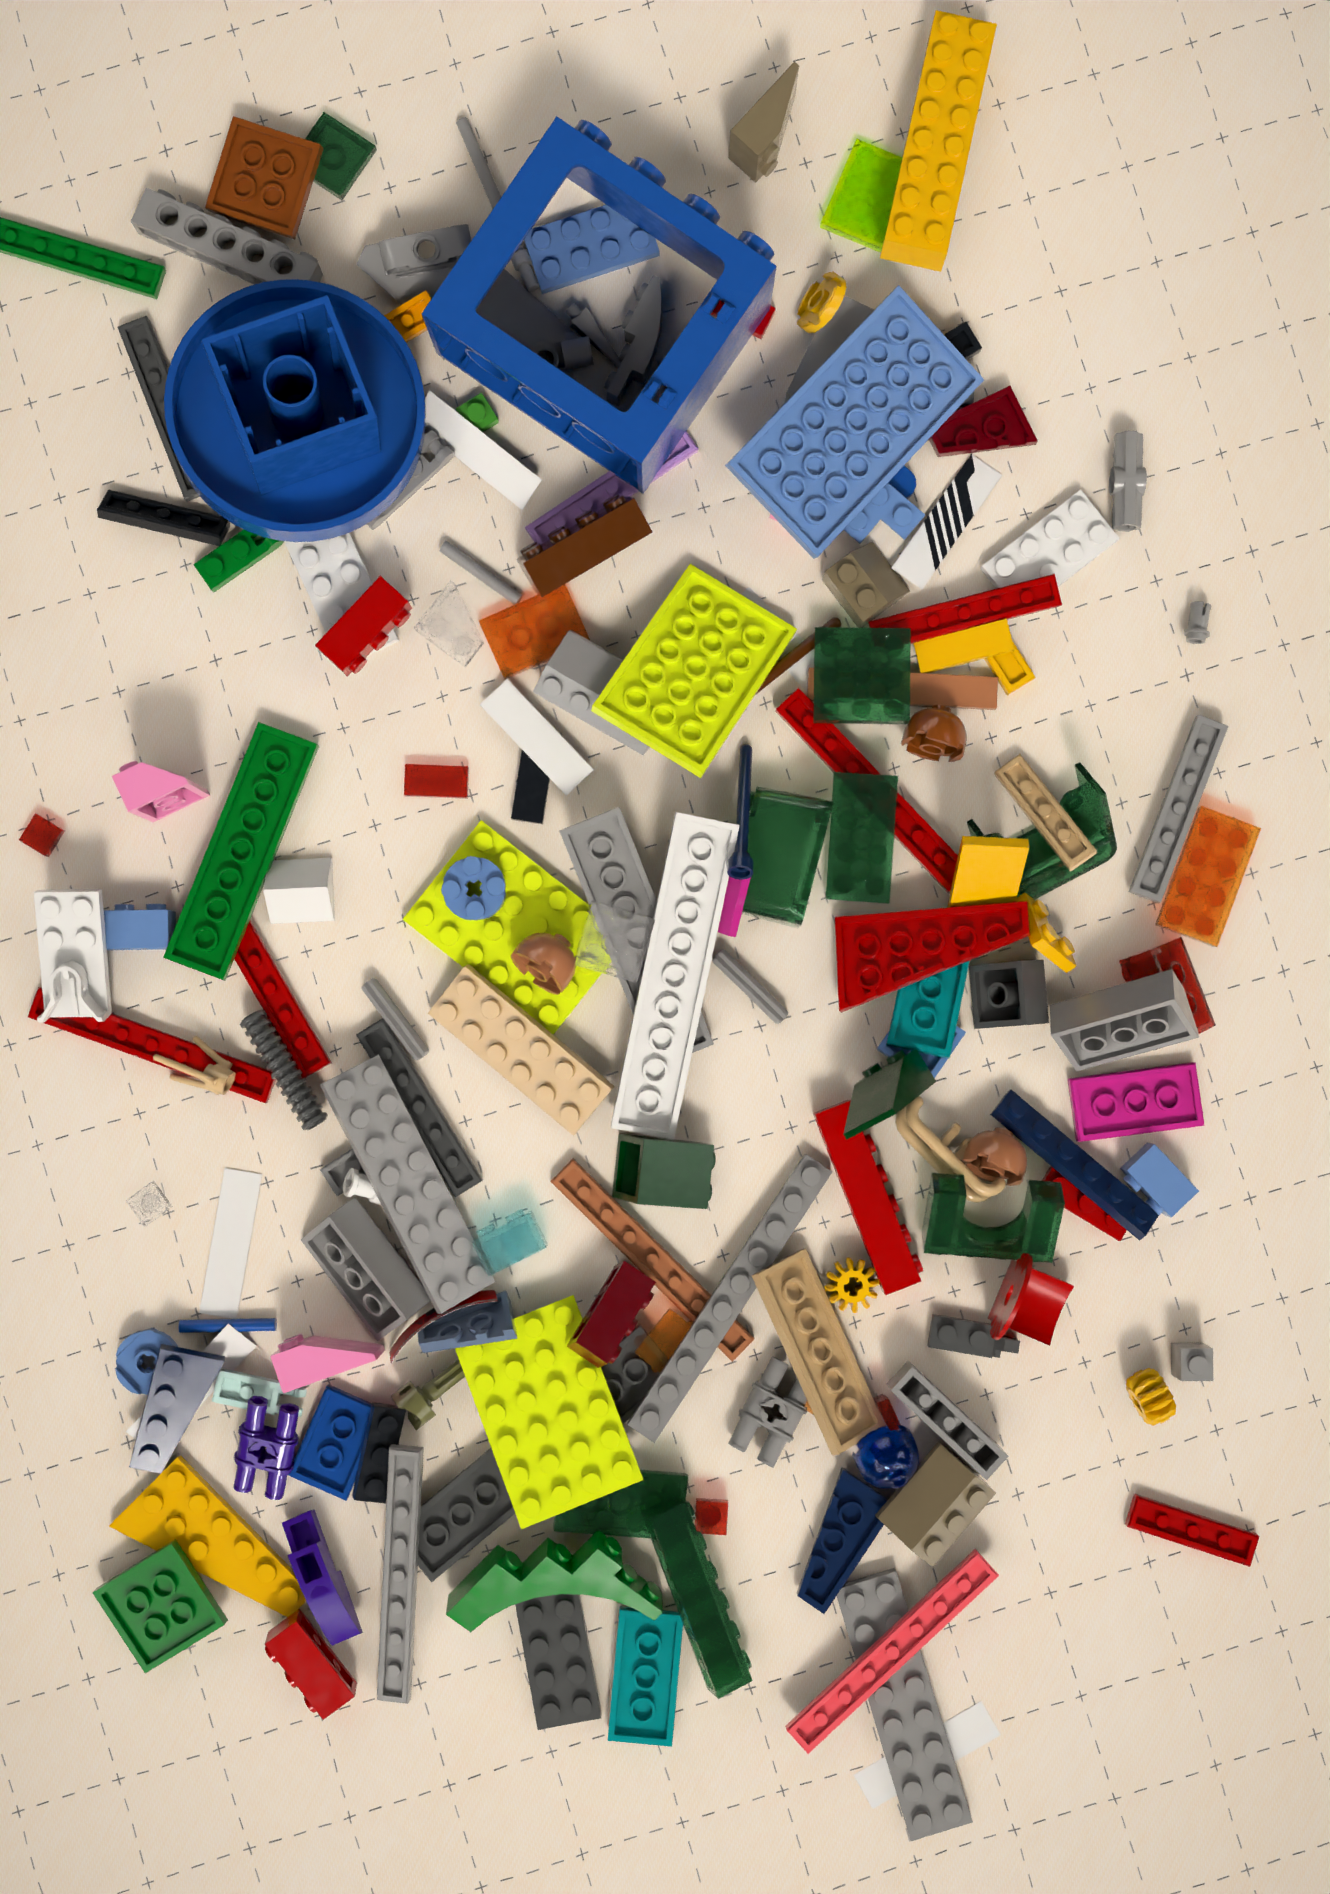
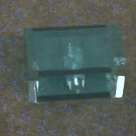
M522 1209L517 1210L505 1217L507 1223L497 1228L492 1223L476 1231L478 1237L472 1241V1244L488 1276L547 1248L548 1243L532 1210L525 1214Z

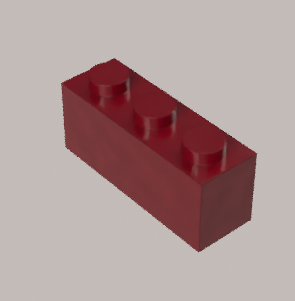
M625 1260L615 1265L567 1344V1347L597 1368L608 1363H614L621 1353L622 1347L619 1344L623 1337H628L638 1323L635 1317L639 1310H644L652 1300L654 1293L651 1290L656 1282Z

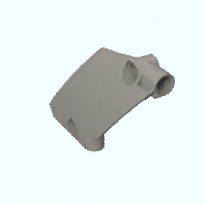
M468 224L379 241L376 244L366 245L357 265L401 305L425 290L433 297L471 242ZM424 241H430L435 245V253L428 259L420 257L418 253L419 245ZM504 269L476 309L477 314L537 354L542 350L550 351L554 357L553 365L561 371L594 365L589 337H579Z

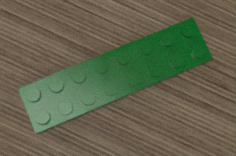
M258 722L163 958L226 981L264 886L266 874L272 866L318 751V744Z

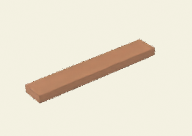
M828 668L808 669L807 697L811 701L922 707L943 705L949 708L981 710L997 709L998 677Z

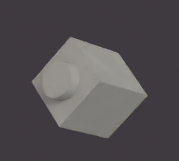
M1171 1343V1375L1180 1381H1213V1348L1204 1343Z

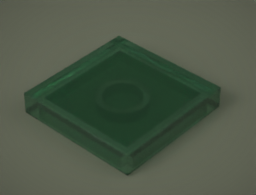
M323 112L305 138L306 140L321 144L324 148L313 182L340 200L344 199L377 151L374 144L325 112Z

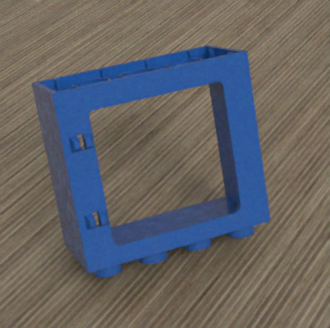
M556 116L422 312V317L435 351L439 356L644 494L657 472L666 462L684 433L688 430L770 310L777 267L771 262L774 251L763 239L752 232L742 231L737 239L716 225L720 219L719 213L703 198L695 194H688L682 202L662 187L666 183L664 175L647 160L641 157H634L628 165L608 151L612 146L610 139L591 122L580 120L576 127L573 128ZM566 178L717 280L635 402L626 412H621L476 312L482 300ZM721 300L724 304L715 319L710 314ZM663 385L666 389L657 404L652 399Z

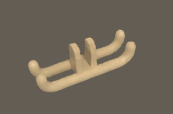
M920 1096L896 1114L895 1123L901 1136L962 1197L968 1201L978 1203L986 1201L991 1196H995L1003 1191L1006 1186V1181L1003 1178H996L991 1184H986L961 1161L967 1144L972 1139L971 1136L962 1141L954 1152L948 1148L953 1138L961 1130V1126L957 1122L939 1139L919 1118V1109L923 1105V1099Z

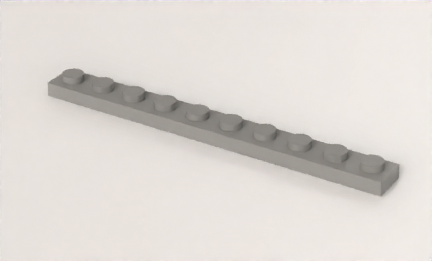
M804 1154L627 1422L628 1426L655 1443L757 1288L752 1275L772 1265L832 1174V1171L807 1154Z

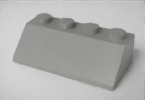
M569 630L546 664L533 692L644 755L650 748L649 746L591 711L592 705L619 668L623 659L576 632Z
M1172 969L1050 1005L1051 1036L1076 1071L1199 1038L1185 990Z
M355 1197L329 1215L301 1239L302 1243L377 1341L400 1326L431 1301L423 1284L418 1281L407 1266L404 1258L399 1256L388 1241L385 1233L377 1227L366 1208Z

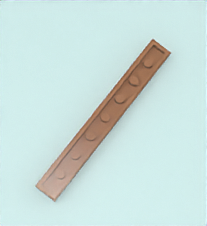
M573 1158L550 1182L642 1273L656 1282L655 1286L693 1323L711 1294ZM735 1320L718 1348L733 1362L755 1338Z

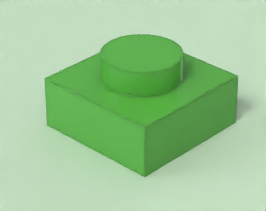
M482 393L455 409L482 432L499 423L496 414Z

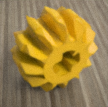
M847 1257L845 1261L846 1268L844 1269L838 1261L834 1263L835 1268L839 1271L837 1275L830 1271L826 1273V1276L835 1282L825 1284L824 1288L826 1291H835L830 1295L829 1301L835 1303L840 1300L838 1308L841 1311H844L848 1303H850L852 1312L857 1313V1302H861L867 1309L870 1307V1304L865 1297L877 1298L878 1294L874 1290L869 1289V1287L878 1286L879 1280L874 1278L868 1279L874 1274L875 1270L873 1267H869L863 1271L865 1266L863 1259H859L854 1268L852 1258ZM854 1277L856 1282L860 1281V1285L855 1286L854 1292L851 1293L847 1287L844 1289V1284H848L849 1278Z
M1151 1368L1143 1371L1141 1369L1126 1379V1390L1129 1393V1398L1144 1422L1154 1426L1168 1421L1170 1417L1176 1414L1174 1396L1158 1371Z

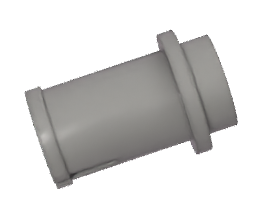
M1200 601L1190 604L1188 629L1184 630L1187 642L1203 644L1206 638L1210 636V632L1207 631L1211 604L1206 603L1205 607H1203L1204 602Z

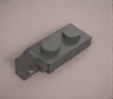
M932 1314L927 1346L988 1358H1000L1001 1351L1018 1354L1020 1340L1008 1336H1003L999 1340L991 1338V1324Z

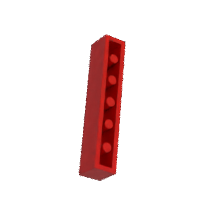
M845 1100L813 1113V1116L872 1267L875 1270L876 1277L879 1280L881 1290L885 1295L922 1282L919 1273L923 1272V1267L916 1253L911 1255L907 1243L912 1240L905 1223L899 1225L895 1215L900 1209L894 1194L888 1195L883 1183L888 1182V1178L882 1164L876 1165L872 1153L876 1152V1147L871 1135H864L861 1132L847 1140L843 1135L851 1100Z

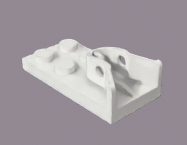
M102 889L36 890L34 892L44 1004V1012L37 1017L38 1023H44L50 1017H94L98 1022H104L112 1014Z

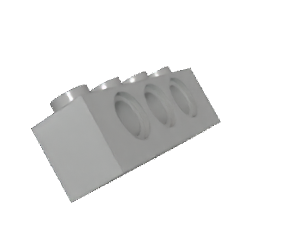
M909 1361L887 1383L889 1389L986 1480L1009 1457L992 1438Z

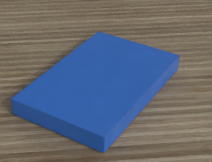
M328 1384L295 1457L294 1469L288 1476L347 1501L355 1484L372 1403Z

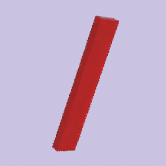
M1055 574L868 621L875 653H880L995 621L1009 620L1060 607L1062 602Z
M250 920L234 959L261 1007L267 1013L268 1019L272 1021V1026L276 1028L277 1035L281 1036V1042L287 1046V1052L291 1053L292 1061H296L297 1070L300 1069L302 1071L301 1077L307 1078L332 1062Z

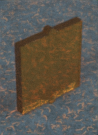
M669 1308L634 1352L652 1366L653 1372L656 1373L658 1371L660 1373L693 1322H687Z

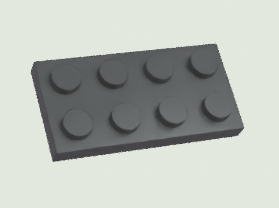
M558 1594L533 1598L515 1604L537 1729L541 1730L600 1719L602 1713L580 1595Z

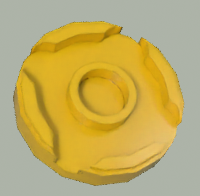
M834 271L825 273L822 276L825 280L821 283L816 281L812 284L798 307L797 315L800 316V319L797 320V325L807 333H815L823 328L832 319L845 296L846 280Z

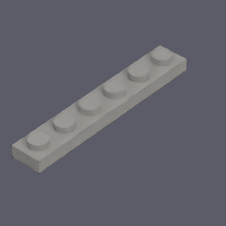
M1201 715L1195 717L1130 886V893L1156 903H1161L1228 729L1227 725Z

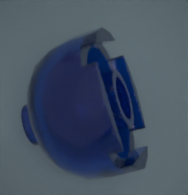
M897 1425L899 1430L891 1431L888 1426L880 1427L869 1432L856 1444L859 1450L856 1454L853 1452L852 1457L864 1480L875 1487L900 1488L908 1482L918 1468L920 1454L910 1429L903 1425Z

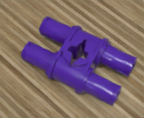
M252 1396L248 1400L245 1422L239 1426L238 1430L240 1438L238 1450L234 1453L237 1470L233 1488L241 1493L250 1492L253 1489L256 1469L268 1471V1478L264 1495L271 1500H280L284 1496L287 1475L294 1469V1449L299 1441L298 1434L295 1432L299 1407L291 1403L282 1404L279 1409L277 1427H270L264 1425L268 1400L261 1396Z

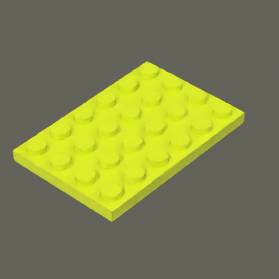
M689 564L594 702L591 711L694 775L702 778L792 640L797 628L694 565Z
M482 820L402 919L463 968L467 964L471 965L553 1035L612 962L590 906ZM469 856L485 858L491 861L501 870L505 879L506 897L502 907L496 914L483 920H465L455 915L447 907L441 891L443 879L448 869L455 862ZM470 881L466 885L469 889L466 894L469 897L474 894L479 897L482 894L480 890L482 883L480 881L475 883ZM534 933H548L553 936L560 934L570 942L571 946L569 948L574 954L576 969L569 985L560 994L556 995L538 987L533 983L535 977L529 971L523 975L514 965L511 954L527 936Z
M574 1295L514 1318L518 1339L455 1348L521 1529L644 1480L602 1368H597L567 1347L583 1319Z

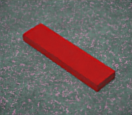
M1138 1494L1133 1496L1125 1525L1129 1528L1248 1567L1251 1566L1260 1537L1257 1533Z

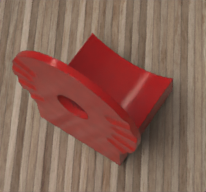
M1023 1253L1017 1261L1012 1259L988 1316V1319L991 1321V1338L995 1340L1001 1339L1009 1328L1050 1346L1056 1323L1074 1286L1032 1268L1033 1258L1028 1253Z

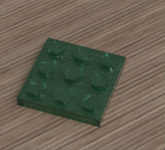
M815 627L813 723L908 724L910 722L911 628Z

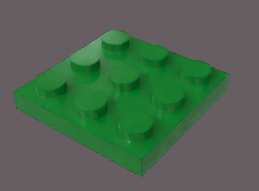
M176 1539L93 1591V1595L145 1674L224 1626L228 1621L226 1615Z

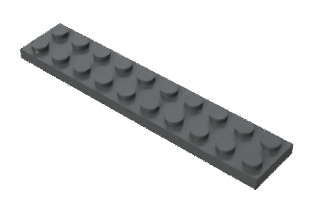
M641 1324L628 1337L625 1336L619 1344L622 1350L614 1363H608L601 1367L623 1424L631 1418L669 1360ZM492 1448L421 1505L418 1566L431 1583L515 1514Z

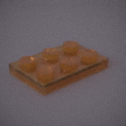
M566 584L544 597L535 595L478 620L504 680L549 661L569 630L590 640Z

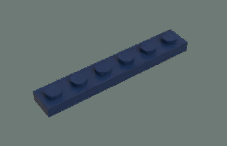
M1010 1089L990 1115L1139 1241L1144 1238L1159 1215Z

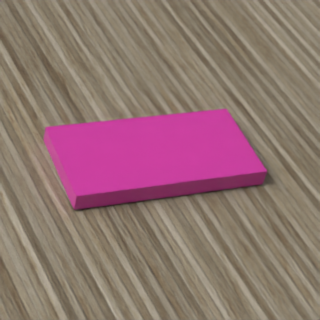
M1196 1062L1067 1079L1076 1142L1205 1126Z

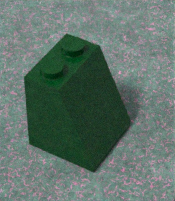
M619 1134L612 1197L641 1205L708 1209V1201L712 1196L711 1172L716 1162L714 1145L702 1142Z

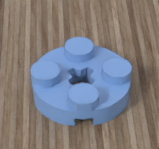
M469 856L455 862L448 869L443 879L441 891L447 907L455 915L465 920L477 921L490 918L500 910L506 897V884L503 873L494 863L485 858ZM470 881L472 883L477 881L482 883L480 886L482 894L479 897L475 894L469 897L466 894L469 890L466 885Z
M151 1328L130 1335L120 1344L116 1353L117 1367L115 1371L118 1380L127 1390L135 1394H148L154 1370L150 1367L142 1368L141 1365L144 1360L141 1356L143 1354L146 1356L152 1355L155 1358L154 1364L156 1365L161 1344L178 1347L169 1335Z

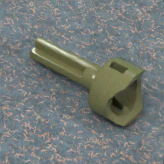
M459 1359L428 1381L422 1389L419 1386L415 1387L410 1380L391 1395L398 1408L408 1411V1420L415 1430H418L436 1416L432 1410L433 1405L431 1402L437 1400L465 1377Z

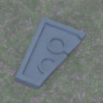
M507 1291L496 1294L497 1302L480 1303L455 1310L424 1327L417 1333L422 1352L428 1353L518 1339L511 1300Z

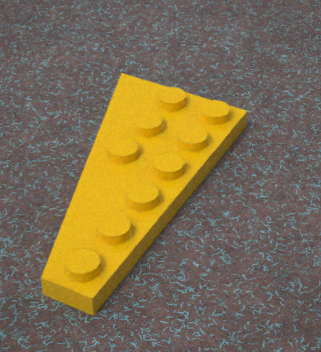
M181 1455L109 1525V1527L156 1551L176 1539L197 1572L286 1617H289L306 1602L293 1569Z

